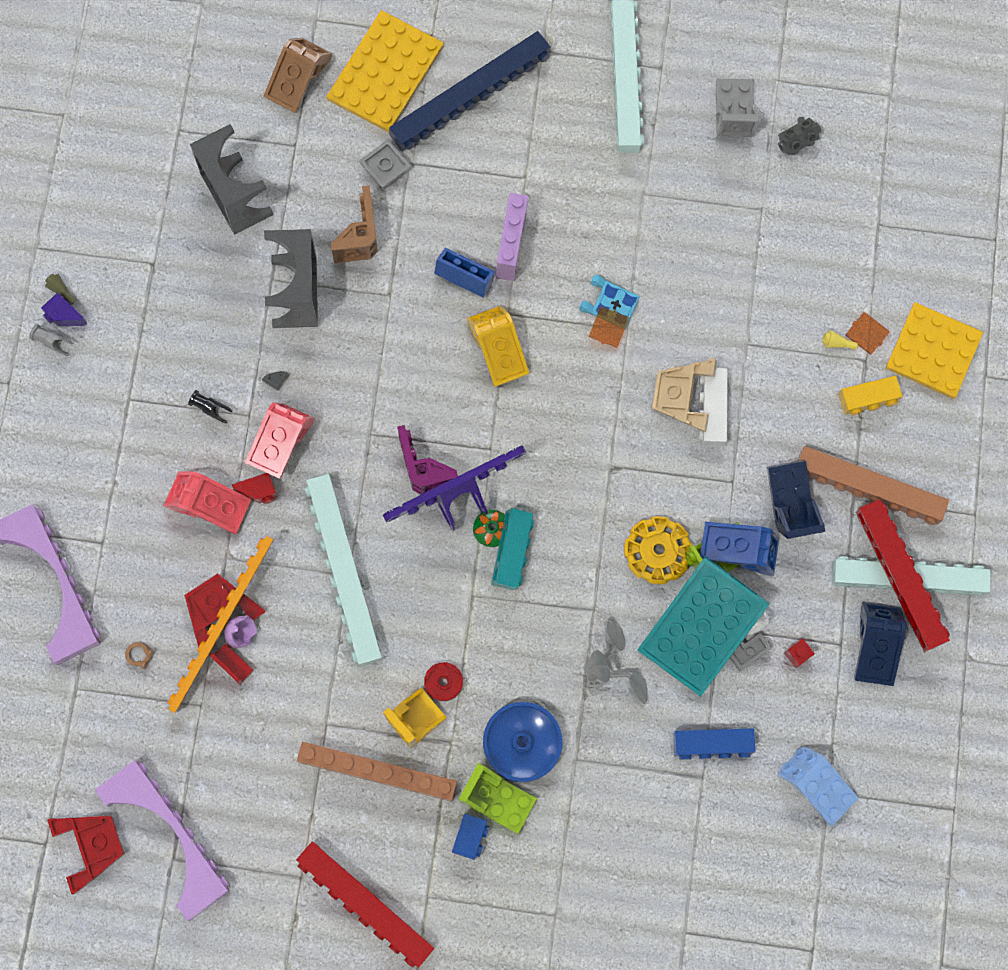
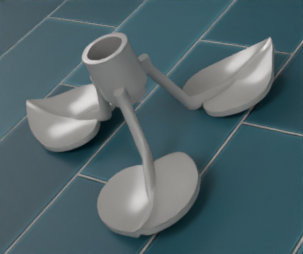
M609 618L605 624V634L613 647L605 655L599 650L593 651L587 666L584 667L585 676L589 681L598 679L603 683L608 682L610 678L627 677L629 678V687L633 694L643 704H646L647 686L639 672L633 671L632 674H610L605 659L617 649L620 651L624 650L625 637L619 625Z

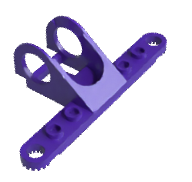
M523 445L516 447V449L510 450L506 455L502 454L403 503L401 507L398 506L390 510V512L387 511L383 514V517L387 523L407 513L412 515L418 512L419 507L425 504L428 507L438 502L446 522L451 530L455 531L454 520L450 512L452 501L461 494L471 493L480 512L487 515L488 512L476 479L483 480L490 476L489 472L495 469L497 472L505 469L507 463L523 456L527 452Z

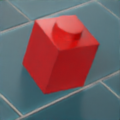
M803 638L784 652L795 668H798L815 655Z

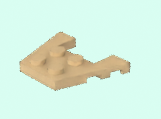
M711 358L704 362L698 361L691 365L658 371L652 404L653 410L706 432L709 415L707 413L690 412L694 379L696 375L714 377L717 360Z

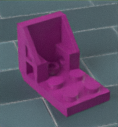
M405 425L397 426L398 437L413 491L421 495L458 477L457 470L428 457L417 460L415 448H410V446H413L410 430H406Z

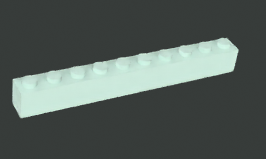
M610 0L617 153H637L640 151V147L644 145V135H640V129H643V118L639 117V112H642V101H639L638 95H641V84H638L640 67H637L640 53L639 50H636V45L639 44V35L635 34V28H638V18L634 17V12H637V1Z
M326 474L308 479V486H305L307 497L312 498L311 512L318 519V522L315 523L318 534L322 533L323 540L320 541L322 551H327L328 559H325L328 570L333 572L334 577L330 578L333 589L337 588L339 593L335 597L338 607L342 606L344 614H341L343 625H348L349 632L346 633L348 643H353L355 651L351 652L354 663L358 662L359 667L382 661L330 476Z

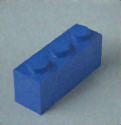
M445 247L436 260L434 274L484 298L492 286L495 271Z

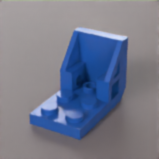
M705 521L700 556L702 559L706 556L713 562L739 564L744 569L774 576L779 538L772 529L762 526Z

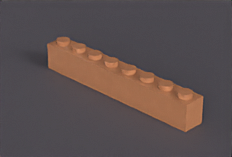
M806 446L802 448L797 461H806L808 477L816 479V482L819 484L832 485L834 489L842 492L846 490L851 492L854 497L870 499L871 503L880 499L882 503L888 506V509L895 512L902 511L910 518H921L929 525H938L943 520L949 499Z
M306 742L301 743L297 762L450 802L453 801L457 781Z

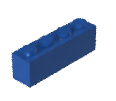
M754 728L673 732L674 757L679 756V760H690L691 756H699V759H711V755H719V759L731 758V755L737 754L739 758H749L750 754L756 752Z

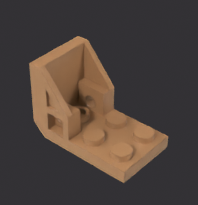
M302 37L288 39L283 46L263 97L293 113H297L310 80L317 78L331 60L333 53Z
M370 185L362 186L363 193H359L363 222L351 223L331 243L334 263L372 259L378 252Z

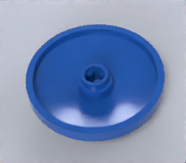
M530 702L511 703L499 709L488 721L483 735L484 754L490 766L500 776L515 782H531L545 776L556 765L562 751V733L556 719L543 707Z

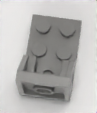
M717 78V136L754 137L759 124V113L756 107H753V79Z

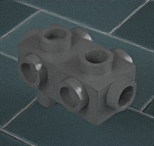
M799 117L797 119L798 124L778 134L780 150L787 155H795L799 152V149L814 145L815 141L819 139V133L822 132L820 125L817 122L815 123L810 117L807 119Z

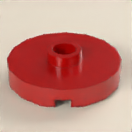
M448 662L437 663L427 670L424 677V686L427 693L437 701H450L460 694L463 687V677L455 665ZM442 679H446L448 682L445 686L440 684Z

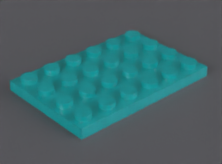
M705 556L637 650L701 697L770 603Z

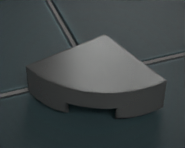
M282 371L273 372L265 375L262 381L279 391L289 375Z

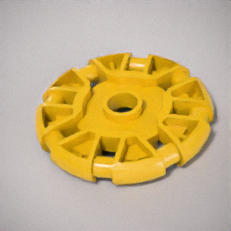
M653 516L648 520L644 521L643 519L631 528L629 531L630 535L624 542V556L628 560L629 564L627 565L629 569L639 579L647 580V583L667 584L668 581L679 579L688 570L685 553L689 546L693 544L689 541V534L686 529L678 522L675 523L667 517ZM653 526L655 531L649 532L648 527ZM665 527L672 529L671 534L663 532ZM637 537L642 538L640 544L635 542ZM677 540H681L683 545L678 547ZM661 545L664 548V553L661 555L656 554L653 550L654 546ZM639 553L641 559L636 561L634 555ZM677 556L682 558L681 563L675 561ZM646 566H648V568L653 569L652 574L647 571H644ZM669 567L670 573L664 574L662 569Z

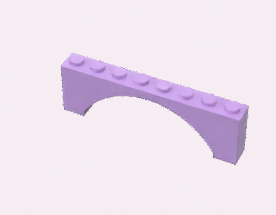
M31 504L0 519V544L19 545L40 554L50 563L58 576L63 594L62 615L54 637L45 646L53 663L60 665L100 645L99 638H101V635L96 627L93 628L91 624L93 618L88 610L85 611L82 605L85 601L81 593L77 594L74 588L77 584L73 576H69L66 571L69 567L65 559H61L58 554L61 550L57 542H53L50 537L53 533L49 525H45L42 520L45 516L41 508L37 509Z
M134 760L96 788L95 791L108 807H111L113 804L141 806L161 816L174 829L183 847L186 861L184 890L180 902L176 906L186 920L191 921L230 892L228 889L230 884L223 875L221 877L216 872L218 867L213 860L210 859L208 861L205 857L206 850L200 843H195L193 840L194 833L188 826L186 828L181 823L183 818L178 811L173 812L169 805L172 803L165 794L163 796L158 791L160 786L154 778L150 780L146 774L149 771L143 762L138 763Z

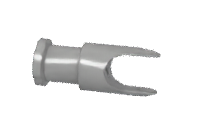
M39 324L34 325L29 335V339L40 341L45 347L65 356H69V354L58 347V341L63 340L69 344H74L71 340L53 331L49 332L41 328Z

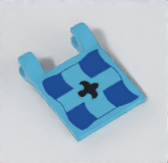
M594 275L591 284L602 288L595 306L587 301H582L579 310L592 314L625 330L640 296L614 285L598 275Z

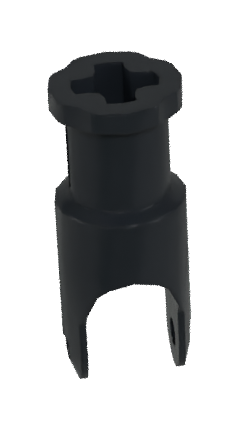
M198 390L193 392L188 402V405L196 406L203 413L222 423H227V421L216 414V408L221 407L229 412H233L231 408L217 400L199 394Z

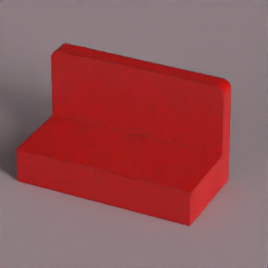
M226 644L215 654L211 653L210 655L239 685L254 672Z

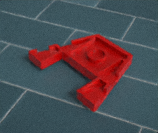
M218 573L184 595L198 648L201 642H206L210 636L207 634L208 631L205 627L219 619L216 616L222 606L226 608L229 602L227 597L232 589L236 590V587ZM243 594L237 606H241L245 614L252 618V620L265 613L262 607L245 594Z
M112 816L52 818L47 820L52 837L74 831L86 870L66 877L71 895L78 893L125 855Z

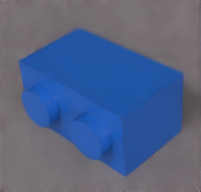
M464 813L452 853L475 860L476 856L480 857L483 845H480L482 837L486 838L490 827L486 825L487 820Z

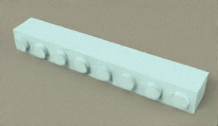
M842 556L832 562V585L893 589L879 559L873 562L869 561L868 558L849 560V557ZM915 562L914 568L923 579L922 585L925 591L982 596L990 593V569H984V566L965 568V565L956 564L953 567H946L944 563H935L932 566L926 565V562Z

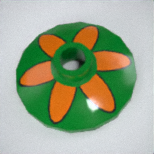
M487 510V515L482 512L476 517L473 523V533L480 544L486 547H497L500 543L505 514L498 510ZM490 524H494L496 528L494 530H490L488 526Z

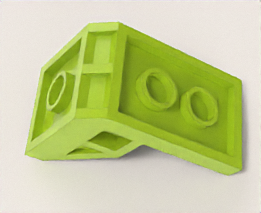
M477 763L459 797V802L517 834H519L537 800L536 797L504 781L502 777L480 763Z

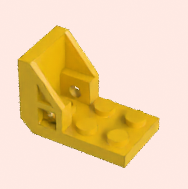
M501 305L466 318L474 339L482 350L494 387L530 374L510 314Z
M422 688L403 700L393 710L388 707L383 712L385 719L410 748L417 745L447 719Z

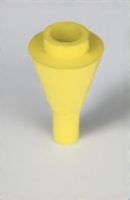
M832 330L825 332L823 335L822 343H824L825 348L846 347L853 350L857 349L858 343L849 341Z

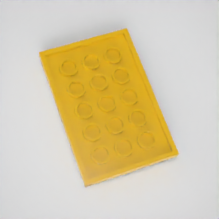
M381 10L327 94L326 99L389 133V127L398 121L442 50L444 43Z

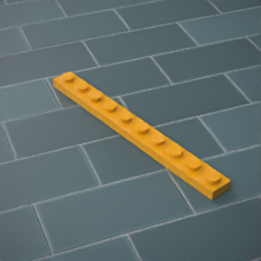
M266 536L265 539L261 538L256 546L259 550L255 556H250L246 563L249 566L246 573L241 572L236 581L239 583L236 590L232 589L227 597L229 602L226 608L222 606L216 616L219 618L217 624L211 625L207 632L210 635L206 642L202 641L197 650L199 652L197 659H192L187 669L190 671L186 677L182 676L177 685L180 689L177 694L173 693L167 704L170 705L168 710L174 713L177 712L274 539Z

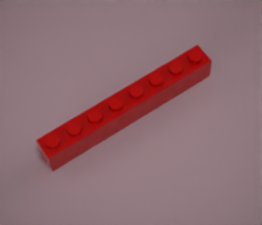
M879 499L860 507L855 513L924 653L950 641L949 631L942 625L940 621L941 615L936 608L934 609L931 603L932 597L928 591H925L922 585L923 579L914 568L913 558L910 555L908 556L905 550L904 540L899 538L896 532L897 526L895 522L890 520L888 516L889 511L886 504L882 503Z
M313 841L296 859L299 862L297 865L299 869L305 874L309 871L315 876L312 880L320 887L325 885L329 889L327 893L336 901L340 898L345 903L343 907L349 913H357L360 916L358 920L365 927L370 925L374 928L373 934L381 941L385 938L391 943L388 947L397 955L401 952L406 957L404 961L412 968L415 965L419 968L435 949Z

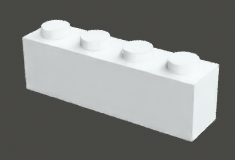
M716 368L714 377L699 376V385H702V392H699V403H702V410H699V413H707L709 415L706 432L701 430L698 432V439L702 440V446H725L727 442V368Z

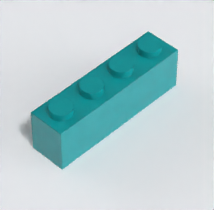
M514 508L506 511L491 585L509 590H515L521 586L523 581L521 572L527 561L525 552L530 545L529 532L534 526L533 513Z

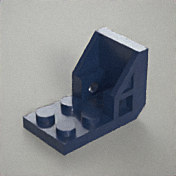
M799 460L768 466L767 473L773 513L778 532L787 539L825 532V525L816 501L811 498L806 461Z
M862 602L860 609L861 646L854 674L855 681L894 686L906 633V621L900 607Z

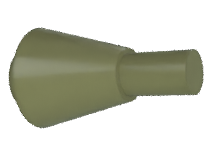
M51 274L45 280L46 288L55 293L58 292L70 305L76 301L68 292L59 274Z

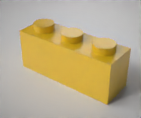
M896 376L843 388L838 393L844 415L851 414V416L861 414L863 410L867 409L869 411L878 410L883 405H887V407L895 406L903 397Z

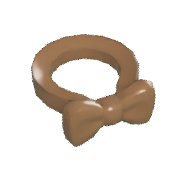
M137 642L128 646L125 658L131 665L141 666L142 669H145L154 651L152 649L148 650L144 644ZM135 647H141L146 654L144 661H132L130 651Z

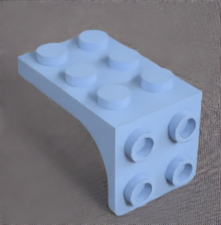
M805 746L798 749L794 756L783 764L778 772L781 778L787 780L802 793L831 827L859 799L823 755Z

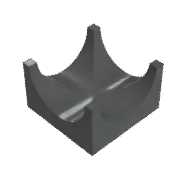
M229 124L191 143L190 147L201 177L235 235L274 214L270 206L265 208L247 206L250 200L267 189L263 180L255 183H240L229 178L232 169L243 161L239 152L221 157L223 145L235 133L233 127Z
M311 229L264 230L265 241L278 243L288 251V253L271 255L272 265L284 266L295 273L287 288L278 294L265 297V306L290 309L285 315L272 319V327H318L317 255Z

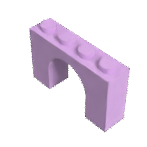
M509 194L497 259L496 278L515 281L521 235L527 215V195Z

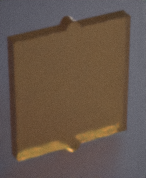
M600 306L588 337L600 341L601 344L605 343L618 348L629 317L617 313L616 310L612 311Z
M863 312L857 321H853V326L845 336L858 343L859 347L871 355L878 346L883 344L882 341L890 331Z

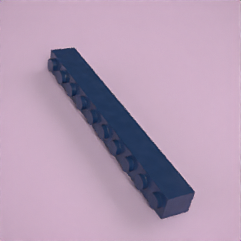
M539 31L533 33L390 126L389 135L401 151L411 149L415 146L416 142L428 138L436 129H442L448 121L457 119L465 110H471L476 103L486 100L494 91H500L508 82L517 80L520 74L525 71L529 72L537 63L546 61L550 56V45Z

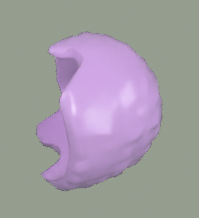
M247 615L229 619L224 628L225 640L234 648L250 645L251 638L257 633L254 621Z

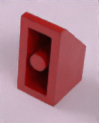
M268 473L232 484L234 491L259 504H268L273 502L274 498H277L274 485Z

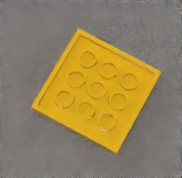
M914 302L885 369L955 399L984 332Z

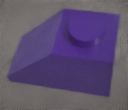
M58 292L41 307L45 313L42 316L50 324L52 322L57 326H85L87 324L85 319Z

